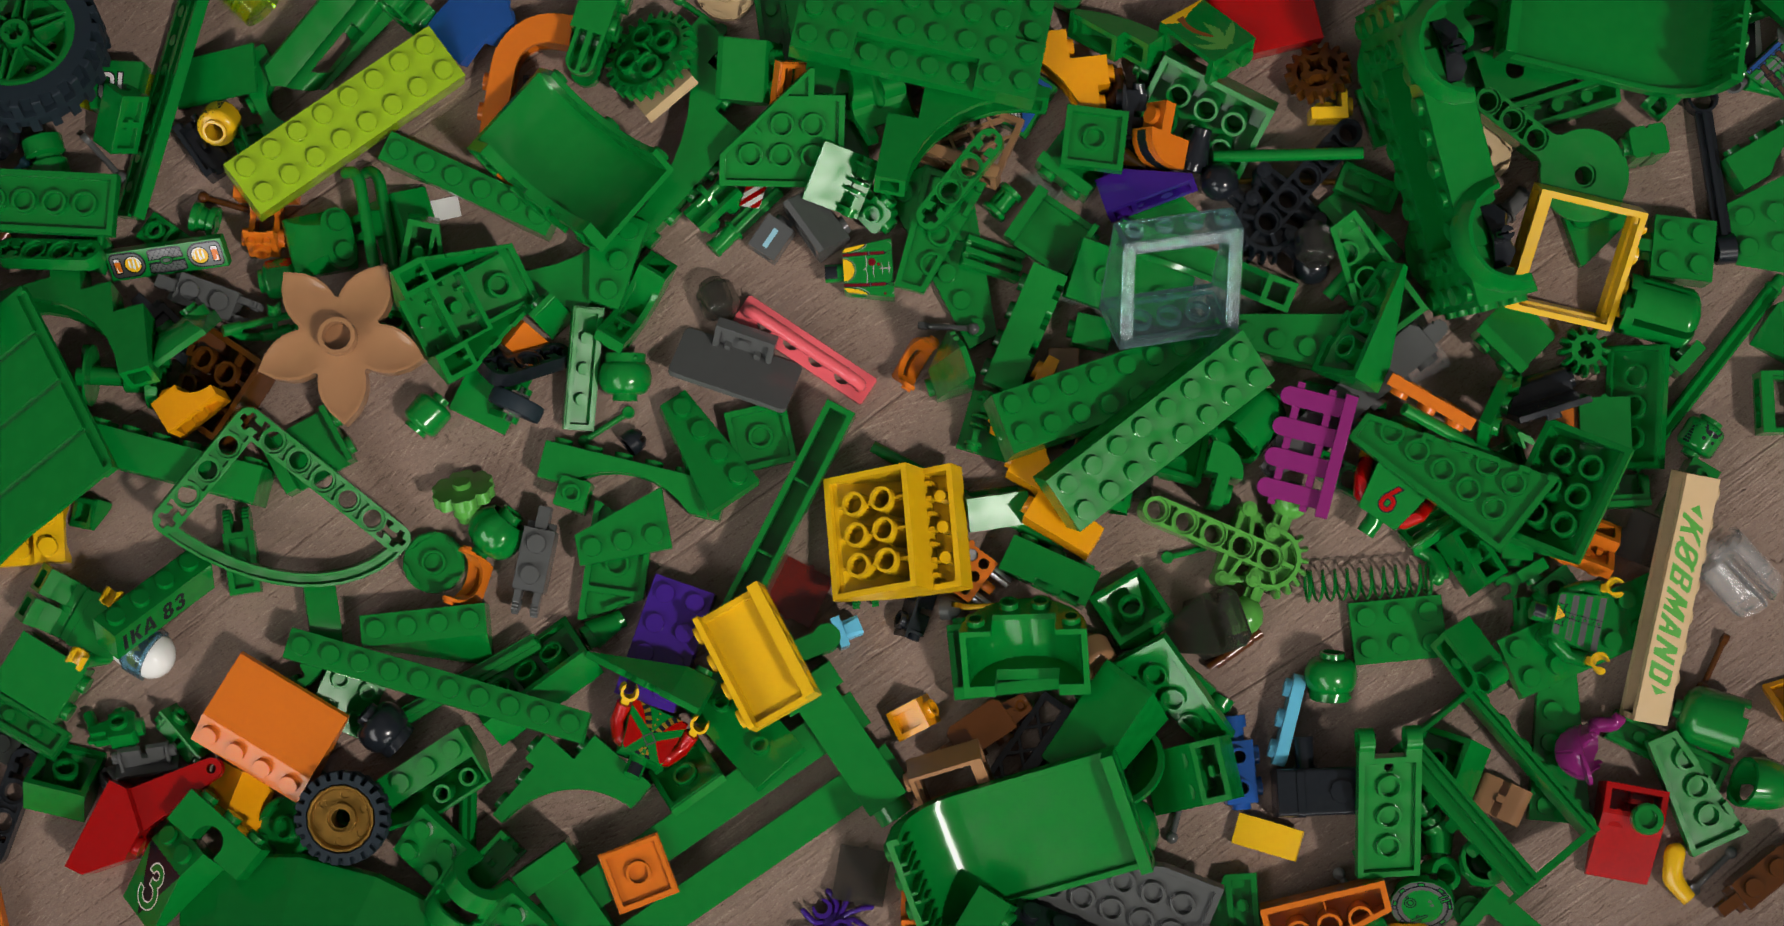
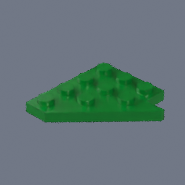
M809 67L719 153V186L806 187L824 140L844 148L846 95L814 93L815 67Z

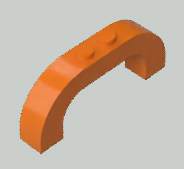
M560 13L538 14L519 22L503 36L493 54L490 72H485L483 77L482 90L486 91L485 101L479 103L477 120L481 121L480 133L516 94L519 72L528 57L541 50L568 51L574 34L570 26L573 15ZM499 173L496 175L499 181L510 186H513L510 182H507Z

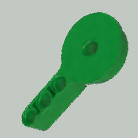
M1493 87L1475 89L1476 103L1482 124L1528 160L1538 162L1537 183L1618 202L1622 201L1628 187L1629 168L1622 149L1610 136L1598 130L1585 128L1571 130L1560 135L1552 133ZM1482 94L1488 100V106L1485 110L1479 104ZM1506 113L1512 119L1510 128H1507L1503 122V117ZM1529 132H1532L1536 138L1533 147L1527 141ZM1577 169L1582 171V180L1585 183L1579 184L1576 181L1575 172ZM1552 198L1550 208L1556 214L1574 222H1592L1602 219L1611 213Z

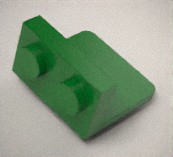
M1063 128L1047 151H1043L1037 158L1034 168L1038 170L1037 173L1049 183L1055 182L1062 187V192L1074 201L1079 200L1084 204L1097 187L1095 180L1101 178L1105 172L1060 167L1064 135Z
M1502 306L1495 309L1469 336L1474 340V345L1482 353L1488 354L1496 362V367L1502 373L1508 371L1512 374L1521 375L1529 367L1528 364L1554 340L1555 333L1537 315Z

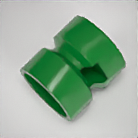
M60 132L39 133L22 140L21 144L25 159L32 162L28 170L71 172L68 158L62 156L66 149Z

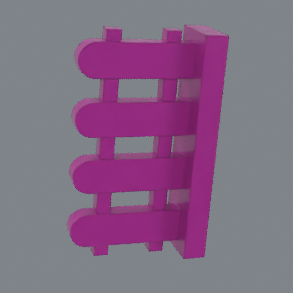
M1298 381L1297 387L1288 385L1281 391V400L1285 404L1291 405L1292 408L1289 417L1278 416L1273 421L1274 432L1284 436L1281 447L1271 446L1266 450V462L1276 466L1273 478L1265 476L1258 480L1257 490L1261 495L1268 497L1267 503L1275 505L1276 499L1300 505L1298 511L1305 513L1307 507L1314 508L1315 517L1327 519L1359 395L1346 392L1343 399L1337 397V390L1330 389L1328 395L1305 389L1306 382ZM1303 408L1323 413L1321 425L1298 420L1299 409ZM1331 416L1339 417L1337 429L1329 427ZM1292 438L1316 444L1313 455L1289 450ZM1323 446L1331 448L1329 459L1321 458ZM1284 469L1308 474L1305 486L1281 480ZM1315 477L1323 478L1321 490L1313 488Z

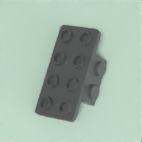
M719 317L714 335L693 328H687L684 331L669 365L668 373L672 377L783 413L788 407L802 367L797 363L774 356L779 336L740 324L737 321Z

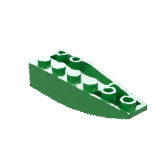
M468 724L456 728L375 782L379 783L383 787L382 791L384 794L387 793L388 803L392 808V824L389 831L409 825L420 807L426 803L440 815L493 780L486 751ZM339 809L336 815L338 822L344 826L348 825L350 822L349 813L346 810Z

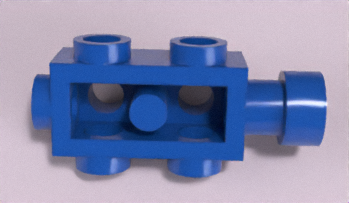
M1245 714L1228 715L1225 717L1235 730L1234 737L1231 738L1234 753L1242 751L1244 754L1243 761L1237 763L1241 782L1247 785V791L1244 793V797L1224 801V804L1232 805V810L1251 809V803H1259L1258 795H1263L1261 776H1256L1255 764L1260 763L1258 745H1253V739H1244L1243 727H1246Z

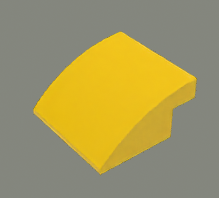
M903 462L823 479L832 597L834 602L913 598L973 589L961 466L947 463L920 468Z

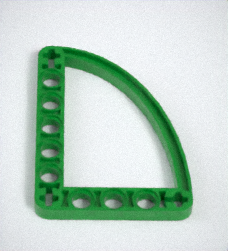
M243 406L234 413L152 513V522L157 531L199 558L250 579L292 587H327L363 579L393 562L411 542L410 532L405 525L253 406ZM251 413L256 414L254 420L259 426L262 427L264 422H267L269 426L265 427L258 439L253 437V435L258 433L256 429L250 425L246 426V428L241 426L243 424V420L240 418L241 415L246 414L249 416ZM272 431L280 433L283 438L281 446L276 449H270L264 443L265 436ZM226 436H231L237 440V448L230 454L223 453L219 449L220 440ZM253 442L381 543L384 548L367 559L342 568L323 571H293L253 563L230 555L203 542L183 530L180 526L248 444ZM296 451H302L307 455V463L302 468H294L289 463L291 454ZM204 461H212L217 466V472L211 478H204L198 472V467ZM327 471L331 474L332 482L328 487L319 488L315 485L314 477L318 472ZM185 485L194 487L197 492L195 499L189 503L182 502L178 498L179 489ZM351 490L356 494V502L351 507L340 505L339 496L343 491ZM170 499H173L179 507L186 509L183 514L178 509L172 516L174 524L166 523L164 526L160 525L161 518L159 514L161 512L167 514L173 508V505L168 503ZM368 510H377L380 513L381 520L376 526H367L363 522V516ZM388 519L392 521L387 525L388 528L395 533L400 530L403 531L401 536L404 540L401 544L398 542L390 544L391 538L385 531H382L381 536L376 534L384 528Z

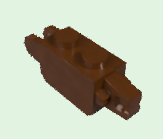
M1023 694L1003 703L990 699L948 727L947 738L950 742L940 749L978 738L986 756L989 753L985 748L994 742L1001 746L1014 737L1012 730L1017 728L1016 724L1032 710V707Z
M1784 839L1776 845H1769L1762 849L1723 882L1724 888L1721 891L1724 896L1712 906L1720 917H1726L1735 909L1739 913L1746 909L1752 910L1784 884Z

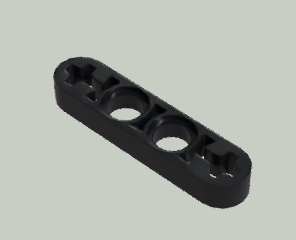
M21 748L12 754L0 785V814L7 813L12 819V825L8 830L2 831L0 829V836H6V840H0V864L5 862L9 856L26 808H23V795L19 800L13 801L8 797L7 791L12 783H18L23 788L24 779L13 778V774H21L23 764L19 762L21 757H27L30 754V761L34 762L38 753L30 748ZM26 767L22 776H26L31 767Z

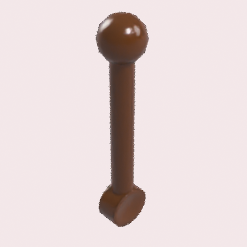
M204 191L198 194L199 202L204 204L207 202L246 212L250 216V207L211 197Z
M1726 633L1721 635L1719 645L1702 681L1698 682L1696 687H1709L1708 681L1724 647L1730 639V635Z

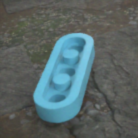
M1293 673L1291 678L1286 677L1283 684L1282 696H1285L1286 699L1283 709L1278 708L1274 726L1278 727L1276 739H1270L1266 755L1271 757V764L1284 767L1288 759L1306 686L1304 675Z

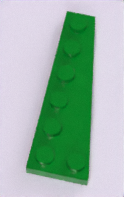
M1576 674L1535 693L1531 747L1533 753L1540 761L1550 766L1554 777L1561 785L1571 790L1575 801L1581 808L1590 813L1587 783L1572 778L1563 772L1557 764L1554 753L1556 741L1561 733L1574 725H1582ZM1529 778L1528 791L1533 793L1527 806L1526 819L1569 823Z

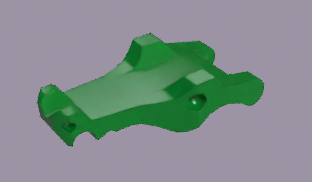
M847 70L849 93L845 110L849 120L855 124L868 146L879 143V136L874 128L886 124L888 113H904L915 117L909 103L904 82Z

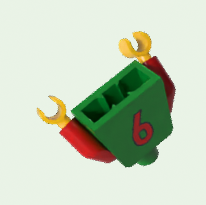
M1360 450L1359 462L1354 473L1353 496L1358 501L1356 506L1367 512L1357 529L1373 539L1383 523L1393 530L1397 528L1405 530L1424 522L1436 506L1363 450Z

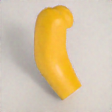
M1675 842L1669 844L1664 850L1662 880L1667 889L1685 905L1695 896V893L1683 875L1686 856L1685 847Z

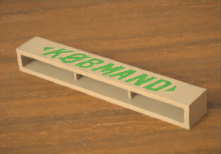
M1671 469L1619 711L1620 715L1631 720L1668 726L1669 717L1673 712L1675 689L1680 681L1679 670L1682 656L1687 648L1688 628L1693 620L1695 596L1700 588L1701 568L1707 556L1706 545L1708 536L1713 528L1714 508L1720 496L1719 485L1721 479Z

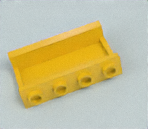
M755 581L746 586L748 591L703 617L696 616L692 618L695 625L692 631L699 644H705L710 654L706 658L715 673L719 671L724 681L721 683V688L728 700L733 699L738 710L735 711V715L743 728L747 727L751 731L758 732L818 698L822 693L764 584Z

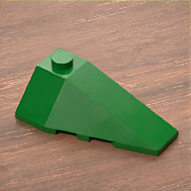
M1353 209L1332 225L1329 230L1355 307L1361 299V289L1382 261H1394L1358 212ZM1407 279L1405 281L1397 332L1429 309Z
M1385 261L1379 264L1361 289V299L1351 312L1349 310L1345 311L1341 317L1344 322L1335 335L1329 334L1324 340L1311 369L1313 372L1355 390L1379 393L1391 365L1408 270L1407 265Z

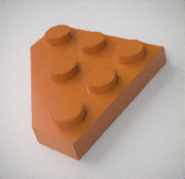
M1392 372L1387 381V384L1392 386L1389 391L1390 393L1404 401L1407 400L1408 396L1417 400V408L1433 417L1436 412L1445 416L1443 419L1445 424L1459 432H1462L1464 427L1471 431L1477 421L1472 413L1441 396L1432 395L1431 391L1414 382L1407 381L1395 372Z

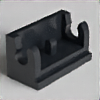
M194 114L191 115V122L186 125L178 123L172 129L204 176L214 184L226 176L223 164L229 161L232 156L225 146H213L206 143L200 137L197 131L199 115Z

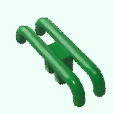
M353 166L344 167L340 171V175L343 179H351L353 181L359 213L350 217L351 225L361 226L362 230L361 233L355 235L356 244H364L368 268L380 266L376 240L383 237L387 264L392 271L399 267L400 260L384 175L374 166L363 167L361 171ZM371 178L373 181L378 210L371 211L365 179Z

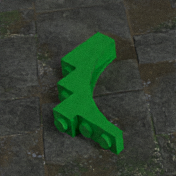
M1038 84L1031 111L925 87L919 118L911 117L904 113L887 114L873 192L904 197L910 178L926 153L949 133L970 122L1004 113L1046 115L1051 88Z
M49 270V278L38 279L34 282L20 285L28 288L41 315L73 319L92 327L106 337L115 355L118 374L130 389L161 381L160 367L156 368L153 364L157 345L155 339L157 336L155 319L143 303L124 308L123 297L111 281L97 283L92 286L91 275L88 271ZM20 286L9 287L0 291V302Z

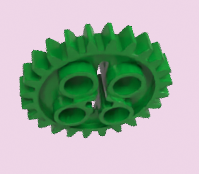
M660 11L657 18L650 13L648 20L645 22L642 18H639L638 26L629 25V33L627 35L621 34L620 36L622 39L621 43L612 45L616 52L607 56L612 62L605 65L609 71L606 77L610 80L609 84L622 98L627 97L630 101L637 98L642 102L647 95L652 100L656 91L663 95L667 85L672 88L675 87L673 80L675 78L683 79L684 76L681 71L691 68L687 61L696 57L692 50L698 47V44L694 41L697 35L693 32L694 28L680 14L676 16L673 11H670L667 15Z

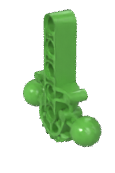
M1162 496L1145 497L1137 505V515L1145 524L1217 554L1212 572L1209 575L1211 585L1225 586L1240 583L1245 587L1243 595L1230 601L1225 609V622L1228 628L1237 635H1251L1262 625L1264 613L1259 602L1264 591H1269L1273 599H1280L1281 591L1285 595L1292 593L1289 584L1294 587L1300 586L1301 583L1296 578V575L1306 576L1307 574L1300 566L1301 564H1309L1308 558H1301V553L1307 552L1309 548L1307 546L1299 547L1298 545L1304 537L1302 534L1293 537L1288 533L1292 520L1298 519L1305 514V512L1298 511L1300 506L1298 504L1276 499L1275 505L1271 504L1275 512L1271 523H1267L1261 518L1263 515L1257 511L1256 503L1253 501L1241 502L1237 505L1236 512L1229 525ZM1152 501L1160 507V514L1155 519L1151 518L1147 512V507ZM1179 514H1184L1188 519V526L1184 531H1181L1176 526V518ZM1256 523L1260 526L1259 537L1253 535ZM1209 525L1214 527L1217 533L1216 539L1212 543L1208 542L1204 536L1205 529ZM1236 538L1242 539L1245 544V549L1240 555L1233 550V542ZM1265 550H1269L1273 556V561L1268 567L1261 561V555ZM1241 564L1249 567L1243 574H1235V571Z

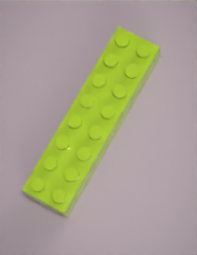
M427 26L223 164L224 171L260 221L263 222L385 139L391 131L395 132L464 85L466 75L430 26Z

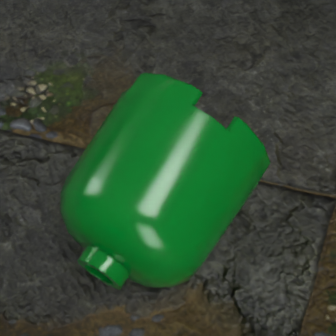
M1265 388L1209 432L1213 440L1221 441L1231 446L1238 455L1242 456V463L1251 464L1277 436L1273 430L1275 418L1286 416L1279 394L1271 388Z
M1705 686L1693 687L1686 692L1682 700L1676 698L1671 716L1676 717L1675 730H1677L1685 742L1728 759H1733L1734 753L1731 748L1732 746L1740 747L1749 719L1743 717L1745 708L1749 710L1752 708V700Z

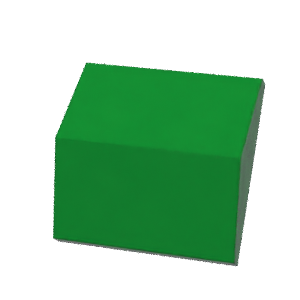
M425 186L388 195L399 259L401 257L408 213L435 217ZM377 201L370 203L371 211L378 210ZM382 237L377 239L383 261L386 264L387 258Z

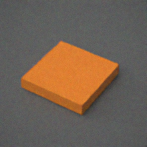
M658 831L598 854L620 915L680 892Z

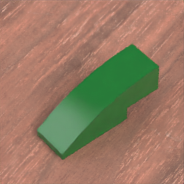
M1072 9L1070 11L1068 37L1101 55L1107 54V58L1113 62L1123 57L1147 70L1162 60L1165 34L1132 20L1111 14L1082 9Z

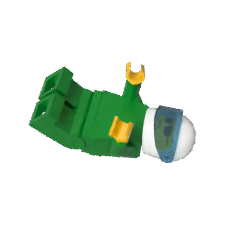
M45 562L42 564L30 587L38 594L58 602V605L27 591L14 614V617L21 623L47 632L72 646L65 662L76 664L75 669L79 672L85 668L109 665L115 660L121 665L123 670L143 681L144 677L154 679L165 675L172 669L176 660L174 643L168 637L169 633L161 628L118 660L97 643L93 618L125 596V592L121 590L114 591L107 585L103 593L98 592Z

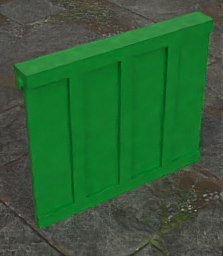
M24 286L18 287L0 302V560L104 477L108 478L119 469L28 288Z

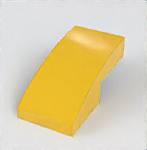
M1239 812L1231 843L1296 862L1304 831Z

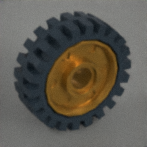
M337 770L319 776L303 790L295 806L294 823L297 825L295 831L296 835H299L301 838V845L309 850L308 853L311 856L318 857L319 861L323 863L328 862L336 866L351 865L370 857L382 846L392 824V808L389 806L387 793L384 794L382 791L383 787L379 783L374 782L372 777L356 770ZM339 809L346 810L349 813L350 822L348 825L344 826L338 822L336 815Z

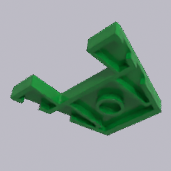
M1783 175L1727 204L1731 233L1735 234L1738 243V260L1735 265L1784 273Z

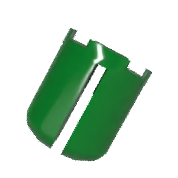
M1632 273V278L1629 277V288L1621 298V318L1615 317L1614 332L1657 344H1667L1672 348L1684 347L1692 340L1701 318L1702 304L1699 293L1691 288Z

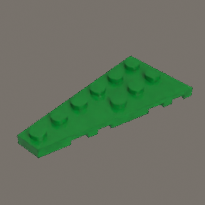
M965 145L958 147L957 150L964 151ZM926 164L916 169L910 178L905 196H893L897 201L895 206L898 209L897 216L907 235L926 168L940 170ZM975 206L932 280L955 325H969L973 322L978 324L979 332L972 335L968 331H959L969 350L994 338L997 334L987 275L959 265L965 237L971 234L980 238ZM971 245L972 248L983 251L981 248ZM968 255V259L985 264L983 259Z
M1370 413L1364 416L1348 437L1349 441L1499 554H1501L1560 480L1559 477L1532 470V468L1521 464L1517 465L1502 460L1500 457L1437 438L1435 435L1426 432L1422 433L1407 428L1402 424Z

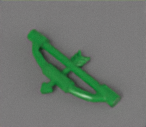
M279 301L275 306L267 304V317L242 323L236 321L221 325V332L223 337L233 336L243 341L266 342L274 340L275 342L282 335L298 330L299 326L295 323L278 326L279 321L291 319L287 312L282 313L281 302ZM270 323L273 324L272 328L260 330L259 333H243V330Z

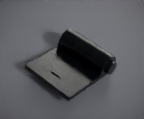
M1563 365L1522 377L1519 395L1513 397L1508 415L1502 414L1501 417L1520 424L1546 416L1547 421L1562 417L1561 411L1593 402L1591 395L1573 390V387L1576 386L1573 372L1571 369L1566 370ZM1495 386L1490 387V395L1492 394Z

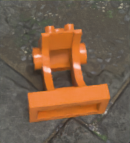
M233 185V198L238 203H247L235 185ZM301 196L288 205H300ZM250 207L249 227L242 228L241 232L242 246L247 247L250 257L259 259L281 257L282 248L287 247L281 222L284 220L285 207L272 215L274 216L273 231L259 232L260 219Z

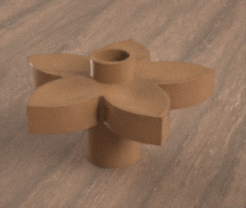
M387 264L367 268L355 274L346 282L339 296H336L325 283L316 277L304 273L284 272L281 289L283 304L287 314L299 328L282 335L273 342L264 354L258 372L276 381L292 384L304 383L318 377V391L322 402L334 417L349 427L360 416L368 402L370 372L384 376H399L415 370L428 361L420 347L405 332L394 326L382 324L389 315L394 302L389 275L391 270Z

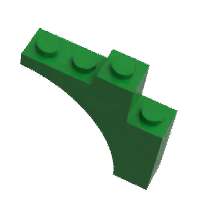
M545 734L543 738L538 735L526 748L529 754L525 759L534 767L531 770L526 767L514 781L518 786L511 794L506 791L494 804L497 810L492 815L501 823H505L514 813L537 798L557 791L577 789L608 795L633 809L654 784L644 775L641 776L639 781L626 777L623 774V770L627 761L618 755L598 735H594L592 739L586 736L583 745L579 744L575 749L579 753L576 757L550 735Z

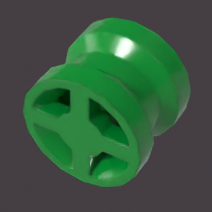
M196 201L190 211L188 230L192 232L204 231L206 235L217 234L222 221V208L217 206L209 208L203 202Z

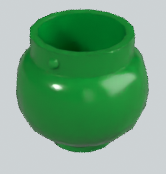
M617 352L606 353L605 363L602 364L599 372V382L605 393L613 395L612 401L635 402L637 401V396L645 394L651 385L652 375L649 365L646 364V354L621 352L620 354Z
M1334 649L1320 650L1318 656H1314L1308 661L1304 671L1306 686L1309 689V698L1316 702L1330 704L1346 703L1352 698L1350 692L1355 688L1358 677L1355 663L1351 659L1346 658L1343 651Z

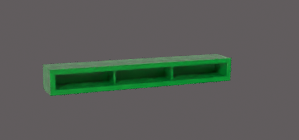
M827 399L721 606L747 592L746 586L755 581L764 584L768 589L856 418L854 412Z

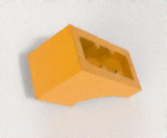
M211 384L196 392H190L173 385L164 389L159 394V397L151 403V406L168 433L185 439L229 404L231 399L226 391Z

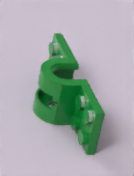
M427 803L420 807L393 848L398 855L433 886L425 899V913L432 926H559L508 878L490 889H484L474 884L468 876V869L482 861L484 856ZM453 900L464 910L478 915L476 919L465 924L451 917L443 909V906Z

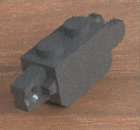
M181 272V274L177 273L175 279L158 274L154 286L168 291L167 299L176 305L186 308L194 301L198 306L205 303L209 310L217 312L222 319L221 322L224 323L236 321L242 323L252 320L239 316L243 306L256 312H263L265 305L246 298L240 292Z
M539 505L536 521L529 520L528 526H524L512 588L515 589L511 605L512 614L518 615L522 607L523 593L527 591L534 593L529 610L530 617L537 618L542 597L547 594L559 535L556 533L557 525L551 524L552 507Z

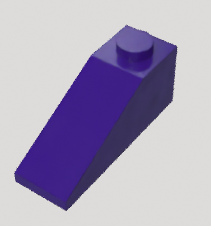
M1123 169L1122 174L1104 173L1101 178L1095 180L1111 223L1121 220L1122 216L1130 217L1198 191L1192 173Z

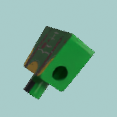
M891 239L842 249L843 264L825 265V282H844L846 297L895 302Z

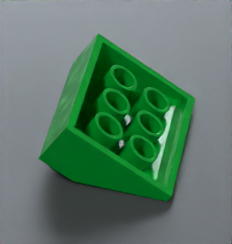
M1170 48L1165 53L1148 87L1146 107L1147 103L1163 100L1176 103L1171 134L1183 139H1189L1194 126L1212 130L1208 166L1214 164V150L1256 149L1279 103L1227 76L1207 85L1204 82L1207 66ZM1136 111L1134 116H1144L1145 111ZM1230 162L1225 164L1233 167L1238 175V179H1240L1248 162Z
M1554 419L1546 420L1524 466L1547 475L1559 477L1560 480L1509 543L1531 552L1580 565L1635 452L1634 449Z

